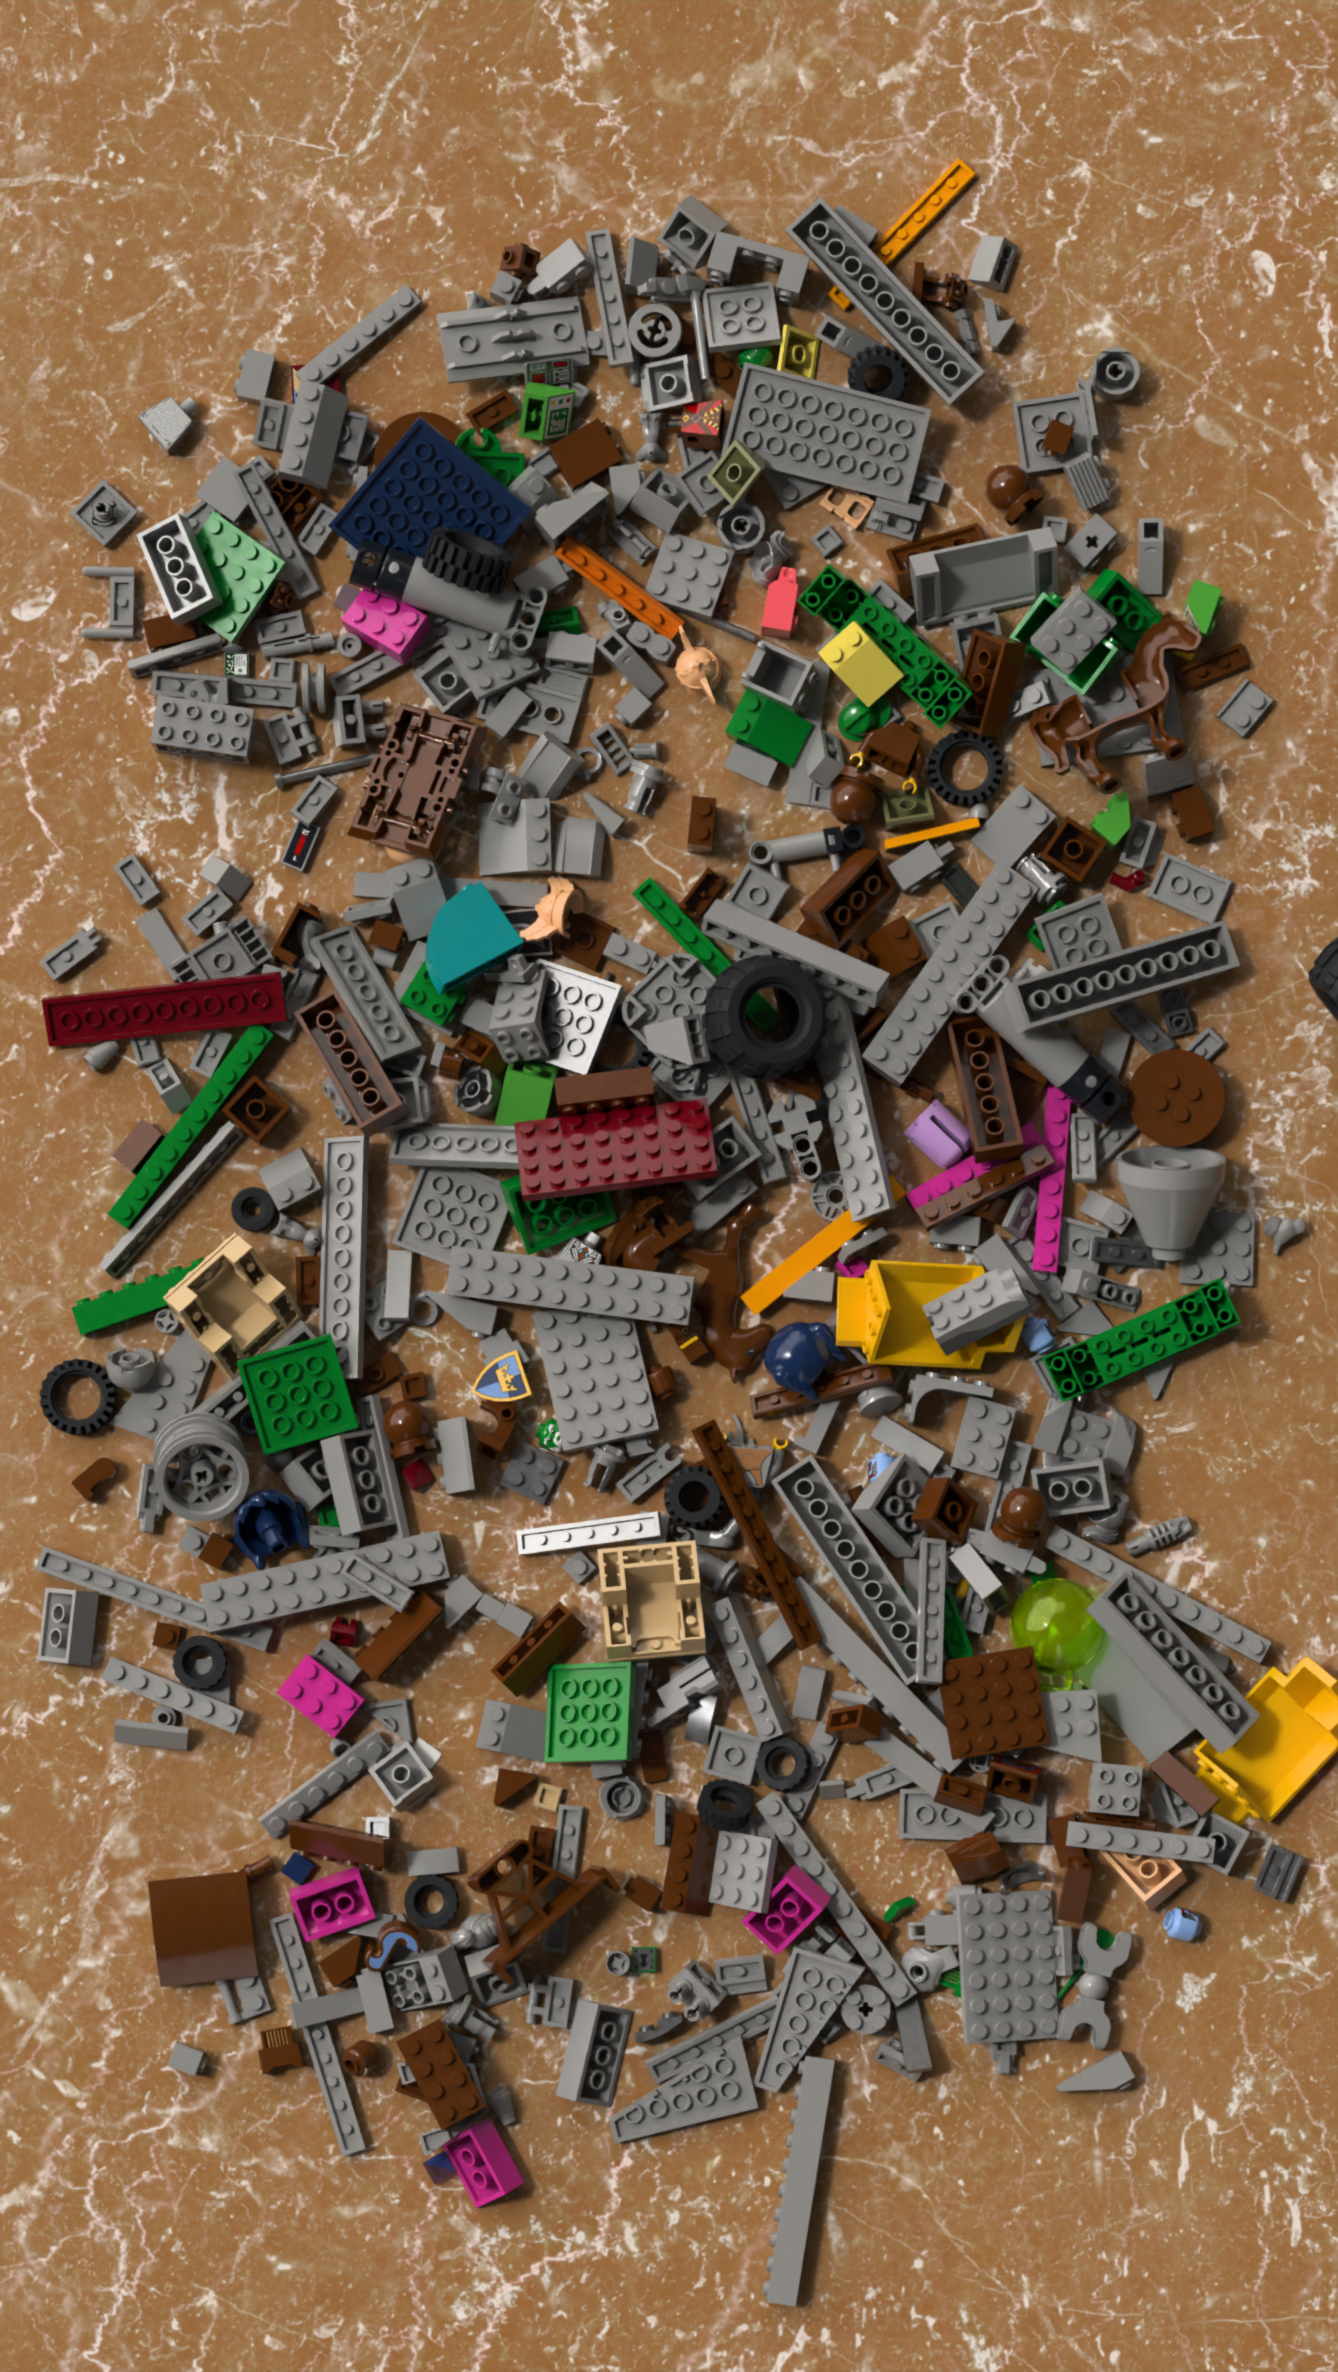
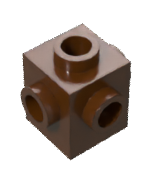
M515 243L514 246H504L500 270L518 279H522L523 276H536V267L539 263L541 252L531 249L523 243Z

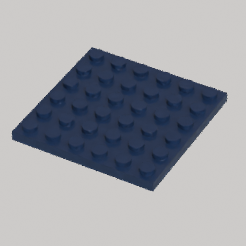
M419 416L328 526L358 551L363 539L366 538L386 545L385 556L389 548H394L424 559L434 528L450 527L453 530L455 528L461 529L466 533L468 531L472 532L473 535L486 537L485 539L497 542V545H503L532 511V507L422 416Z

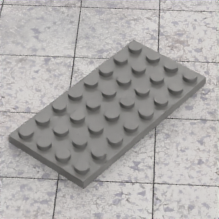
M744 362L721 457L736 439L766 460L764 468L908 504L932 410Z

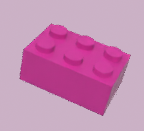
M375 585L372 591L362 589L341 619L347 632L357 635L362 641L403 665L407 663L431 629V624L425 614L406 603L375 593Z
M309 1654L303 1658L276 1692L333 1738L338 1736L366 1701Z
M794 1865L771 1888L768 1914L748 1911L742 1923L774 1953L779 1955L823 1911L831 1897L797 1865Z

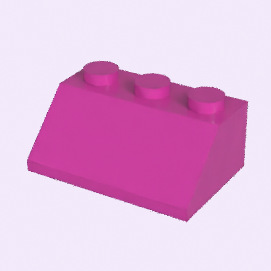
M359 1866L289 1890L290 1900L306 1942L376 1918Z
M490 2117L468 2127L443 2145L476 2208L507 2194L524 2183L519 2170Z

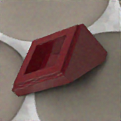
M422 1457L401 1469L413 1491L434 1479Z

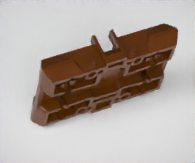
M400 702L389 729L385 744H380L379 750L382 752L380 755L374 754L367 771L370 782L369 784L365 783L363 789L366 791L357 808L347 835L436 861L454 810L463 811L462 806L457 800L460 792L470 794V790L465 782L475 757L478 756L488 727ZM408 725H409L408 732H407L406 735H405L404 742H403V744H401L402 739H403V737H404V734H405V732H406V730H407V727H408ZM455 741L460 742L458 751L456 750V745H454ZM377 805L376 811H375V813H374V816H373L372 819H371V816H372V814H373V811H374V809H375V806ZM422 826L427 827L426 832L423 835L421 830Z

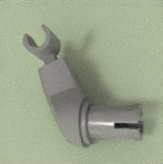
M732 1515L727 1524L719 1530L689 1528L687 1531L684 1527L679 1526L677 1531L685 1532L683 1537H675L678 1542L695 1540L696 1545L704 1547L730 1548L735 1544L734 1538L740 1529Z

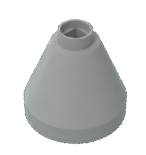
M1146 1146L1125 1150L1117 1155L1116 1178L1145 1244L1152 1247L1153 1258L1166 1261L1186 1258V1248L1194 1245L1224 1183L1226 1158L1222 1154L1208 1149L1188 1146Z

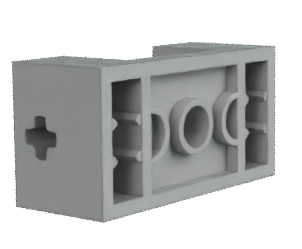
M717 231L707 264L706 278L710 279L712 284L718 286L730 285L737 258H739L742 263L747 265H755L757 263L764 265L766 270L772 272L781 270L776 285L775 298L785 305L799 304L809 270L810 257Z

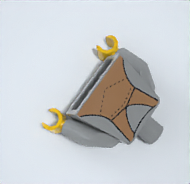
M724 1433V1439L727 1443V1435ZM777 1437L774 1438L772 1446L727 1443L752 1496L754 1487L764 1488L765 1483L771 1482L780 1471L784 1451L788 1445L787 1439H785L783 1446H779L776 1443Z

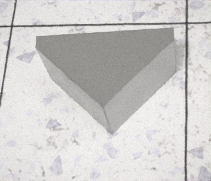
M211 855L198 874L238 902L252 883V881L230 864L214 855Z

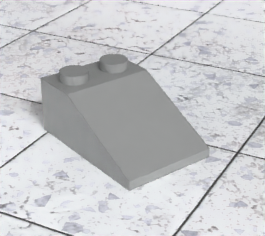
M1019 784L970 842L995 864L1000 860L1011 868L1051 825L1056 815Z
M422 857L384 870L409 942L428 936L437 913L447 902L433 861Z
M487 1699L476 1747L544 1762L546 1712Z

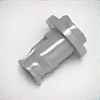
M634 759L630 771L636 773L628 793L627 803L623 807L646 815L645 810L652 800L658 782L666 784L667 778L662 777L663 770Z
M1034 853L1030 855L1029 859L1025 856L1016 867V870L1018 872L1021 871L1027 880L1039 887L1036 900L1040 904L1055 902L1067 889V876L1063 872L1055 875L1043 862L1035 858Z
M617 1442L590 1448L595 1452V1455L588 1470V1477L583 1482L586 1487H590L599 1464L607 1466L598 1492H606V1485L611 1480L617 1463H625L628 1458L624 1451L625 1448Z
M697 1546L699 1574L714 1583L712 1588L714 1593L726 1597L740 1575L741 1571L738 1569L739 1562L733 1558L726 1563L711 1553L700 1549V1546Z
M468 1993L452 2001L442 2020L444 2025L453 2030L458 2024L471 2033L484 2037L485 2041H489L496 2030L494 2026L498 2024L499 2020L491 2018L485 2011L471 2004L472 1995Z

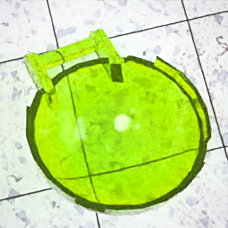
M1046 1579L1034 1583L1018 1597L1011 1610L1009 1619V1636L1014 1649L1033 1646L1038 1672L1048 1675H1066L1065 1687L1039 1683L1041 1692L1074 1690L1075 1672L1083 1669L1095 1659L1104 1641L1105 1630L1086 1611L1094 1601L1088 1594L1089 1591L1081 1585L1066 1579Z

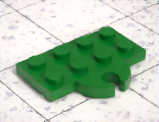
M475 427L462 432L454 444L506 487L525 470V453L502 452L498 438L490 430L481 428L480 434L483 437L481 446H476L472 441Z

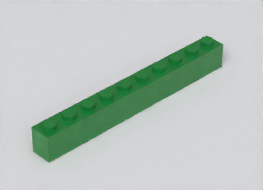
M260 1024L250 1025L108 1212L111 1218L130 1231L137 1219L143 1214L275 1040V1036Z

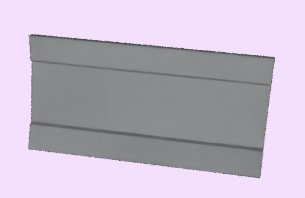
M578 296L436 314L448 384L524 374L523 363L572 357L573 368L590 365Z

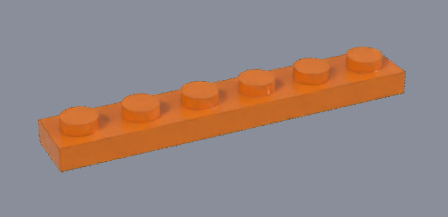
M569 534L556 551V556L658 634L672 640L679 631V626L685 623L684 620L573 535Z

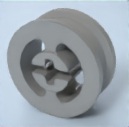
M648 304L634 313L629 322L628 334L632 345L640 354L651 359H662L670 356L678 349L683 337V328L680 319L669 307L661 304ZM651 315L665 316L672 325V330L667 331L666 326L661 321L659 322L658 328L661 334L655 335L654 342L658 344L668 339V342L660 348H649L643 345L639 334L644 332L647 339L652 342L653 334L650 330L655 329L658 322L652 319L646 324L643 323Z

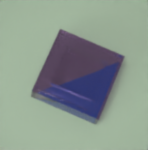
M445 2151L423 2162L434 2184L456 2173Z

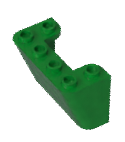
M1043 592L1010 635V638L1026 644L1025 652L1033 655L1063 678L1064 682L1084 697H1087L1126 653L1122 650L1124 645L1110 635L1104 636L1067 676L1037 650L1030 640L1034 633L1065 601V599L1054 592L1050 595Z

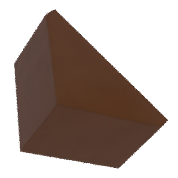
M499 1768L494 1796L496 1807L537 1778L535 1774Z

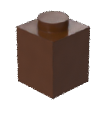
M1052 419L1041 446V450L1045 451L1044 455L1053 459H1058V456L1063 458L1075 428Z
M376 919L368 942L369 945L397 954L398 949L403 950L407 936L404 935L405 931L403 928Z
M221 1531L218 1535L212 1532L198 1558L221 1570L235 1547L231 1543L233 1538Z
M639 1875L635 1879L630 1877L623 1887L627 1891L624 1896L648 1912L662 1893V1890Z

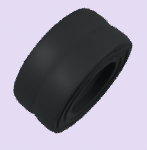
M249 1187L241 1190L234 1197L231 1213L234 1221L242 1229L258 1232L266 1229L272 1223L276 1213V1206L271 1196L265 1190ZM250 1203L259 1204L260 1213L257 1216L247 1214L246 1209Z

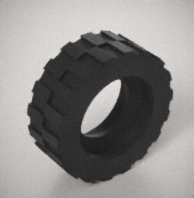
M192 1636L181 1642L182 1644L176 1648L175 1655H173V1669L179 1681L187 1687L196 1690H206L214 1687L225 1676L226 1667H228L227 1655L224 1648L216 1640L206 1636ZM205 1651L211 1656L212 1667L209 1672L203 1675H196L191 1672L188 1660L192 1653Z
M772 1738L757 1753L758 1757L755 1763L757 1765L756 1772L759 1774L758 1777L764 1782V1785L782 1793L787 1791L794 1792L795 1789H800L808 1781L809 1775H811L812 1761L810 1753L807 1752V1748L792 1738ZM780 1753H789L795 1760L794 1771L785 1777L778 1776L773 1770V1760Z
M716 1779L703 1786L697 1803L698 1815L711 1828L727 1832L737 1831L745 1827L749 1821L754 1804L752 1803L753 1797L750 1796V1792L744 1786L737 1784L735 1781ZM714 1800H725L734 1804L737 1809L736 1811L722 1810L713 1802Z
M429 1874L417 1878L410 1884L405 1893L404 1906L410 1920L420 1927L426 1929L440 1928L450 1922L457 1912L459 1904L458 1893L454 1885L447 1878L440 1875ZM429 1889L440 1892L444 1900L441 1910L434 1914L424 1912L419 1904L421 1894Z

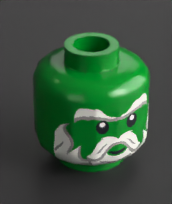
M550 1418L545 1424L540 1423L536 1433V1437L540 1438V1447L560 1454L563 1451L557 1420Z

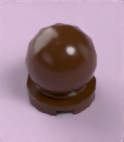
M1016 465L996 467L990 472L984 483L985 496L990 505L998 511L1006 512L1007 515L1004 517V520L1010 527L1021 521L1019 515L1026 509L1030 513L1044 499L1045 495L1040 487L1031 489L1029 476Z
M844 765V768L838 774L843 781L836 784L830 793L829 805L832 815L845 825H861L869 820L876 810L877 799L875 792L883 791L884 779L872 773H868L866 777L856 773L858 768Z
M403 1400L397 1402L387 1410L383 1418V1431L387 1439L394 1444V1448L389 1450L391 1460L401 1459L404 1455L411 1453L417 1455L438 1448L436 1438L430 1439L428 1436L431 1429L429 1414L423 1406L414 1401Z
M1022 1486L1009 1491L1003 1499L1000 1510L1001 1516L995 1519L992 1532L1004 1543L1009 1539L1018 1543L1017 1548L1034 1549L1041 1538L1038 1530L1048 1520L1049 1505L1040 1491L1028 1486Z

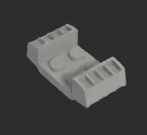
M243 915L228 924L229 927L189 953H184L170 963L169 967L180 983L244 976L272 957L247 915Z

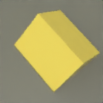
M784 325L777 370L814 379L820 339L811 333L790 325Z

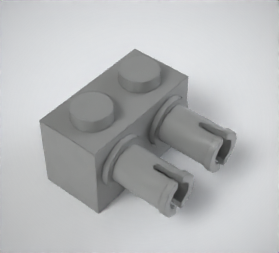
M360 694L336 696L330 700L336 748L360 746L366 742L365 739L385 738L386 730L376 731L385 728L383 722L363 725L362 716L382 714L383 707H375L382 705L381 699L361 701Z
M694 1958L667 1984L670 1988L667 1992L668 2000L672 1996L674 1998L671 2003L677 2004L682 2000L687 2006L684 2012L685 2017L691 2014V2017L688 2019L689 2021L705 2018L728 1994Z

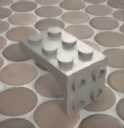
M546 969L537 970L525 983L499 981L489 1031L503 1061L506 1063L540 1059L549 1056L550 1050L545 1042L541 1025V1011L549 978Z
M927 1372L925 1376L917 1374L914 1380L910 1379L907 1395L912 1396L910 1404H905L903 1419H907V1425L912 1426L918 1401L930 1392L940 1391L990 1400L993 1397L994 1388L989 1387V1382L975 1380L973 1384L965 1383V1378L951 1376L949 1380L941 1379V1374Z

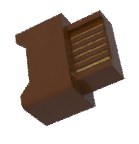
M291 2025L260 2032L263 2048L258 2050L262 2075L268 2074L273 2067L293 2064L297 2068L304 2066L300 2041L294 2042Z

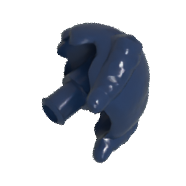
M793 1322L784 1326L771 1338L764 1354L765 1368L776 1384L783 1386L789 1391L800 1393L812 1401L817 1398V1392L812 1385L820 1376L825 1374V1368L832 1359L839 1362L847 1360L846 1353L842 1351L840 1346H836L834 1333L825 1323Z
M276 1489L258 1491L245 1498L236 1508L233 1516L234 1543L247 1558L253 1561L259 1571L266 1568L265 1556L279 1553L295 1542L304 1550L310 1547L305 1508L285 1492Z

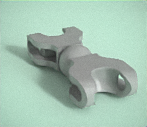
M1085 1922L1080 1929L1076 1944L1078 1953L1084 1961L1083 1970L1086 1971L1079 1980L1078 1988L1081 1995L1076 1994L1075 2001L1060 2012L1056 2037L1058 2040L1067 2041L1072 2037L1076 2026L1081 2023H1087L1091 2029V2045L1097 2050H1102L1107 2044L1111 2024L1109 2018L1104 2013L1105 2002L1101 1999L1106 1996L1109 1990L1107 1977L1111 1978L1113 1970L1128 1959L1132 1937L1130 1932L1120 1931L1116 1934L1112 1946L1107 1949H1101L1096 1942V1926L1091 1922Z

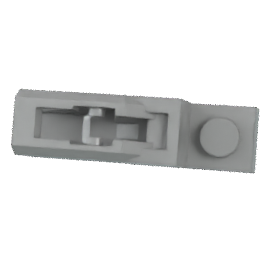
M704 1654L671 1675L669 1683L657 1690L664 1706L655 1709L652 1712L653 1715L646 1719L650 1728L661 1730L699 1706L696 1700L698 1696L702 1694L712 1695L727 1685L722 1672L719 1671L715 1674L720 1668L713 1656Z

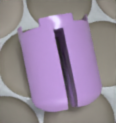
M937 1099L903 1133L936 1166L943 1169L953 1166L971 1147L967 1127Z

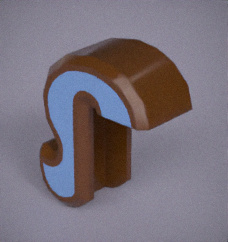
M400 1920L389 1921L380 1928L377 1934L378 1946L374 1947L371 1943L367 1945L364 1959L365 1965L370 1971H383L398 1943L421 1953L422 1939L420 1933L407 1922Z

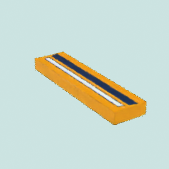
M977 817L885 839L883 845L885 852L922 844L927 840L930 842L979 830L980 823Z

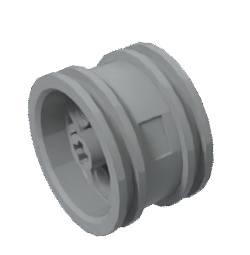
M191 1412L170 1421L160 1431L155 1440L152 1453L156 1488L164 1505L175 1515L197 1522L212 1521L232 1512L243 1500L249 1485V1469L245 1446L236 1427L219 1415L207 1412ZM196 1445V1447H194L193 1449H186L188 1447ZM170 1463H177L176 1468L168 1466ZM222 1466H230V1469L226 1471L220 1470ZM191 1483L192 1485L190 1487H185L182 1484Z

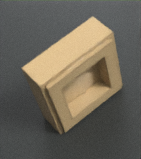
M539 1782L533 1806L557 1812L563 1788Z

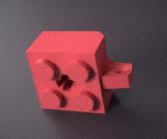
M782 567L778 580L769 585L761 635L790 640V634L796 633L798 615H794V610L800 609V603L797 600L802 595V591H798V584H796V569Z

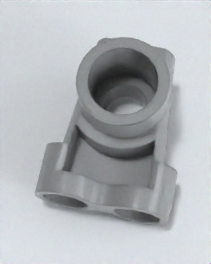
M614 599L597 605V611L601 618L607 619L611 625V630L614 629L620 636L628 633L632 623L626 609Z

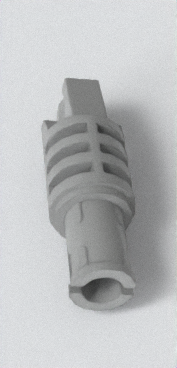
M1186 1515L1146 1529L1144 1535L1125 1542V1546L1132 1557L1148 1548L1155 1550L1175 1541L1192 1530V1527Z

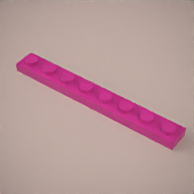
M1049 1080L1043 1144L1055 1161V1167L1040 1174L1032 1272L1056 1274L1071 1100Z

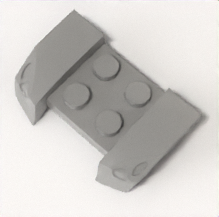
M1058 1392L1051 1393L1033 1448L1074 1460L1107 1456L1110 1472L1124 1476L1134 1447L1136 1432L1134 1421L1115 1407L1111 1420L1072 1407L1073 1399L1062 1403Z

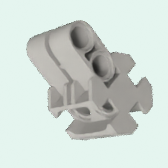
M801 1094L794 1097L797 1109L786 1112L782 1101L774 1103L768 1114L770 1126L783 1124L785 1132L774 1135L777 1147L787 1152L793 1151L802 1179L814 1182L821 1174V1164L814 1144H817L821 1137L823 1127L821 1120L808 1123L806 1114L817 1112L815 1110L817 1108L814 1100ZM806 1141L809 1143L810 1148L806 1152H799L796 1149L797 1143ZM807 1164H813L817 1167V1172L814 1175L809 1176L804 1173L803 1169Z

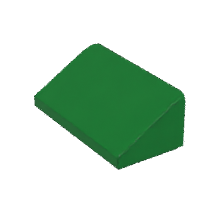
M577 607L542 612L534 638H543V636H549V631L555 632L559 630L565 631L568 634H581ZM529 617L531 625H533L534 620L531 617Z

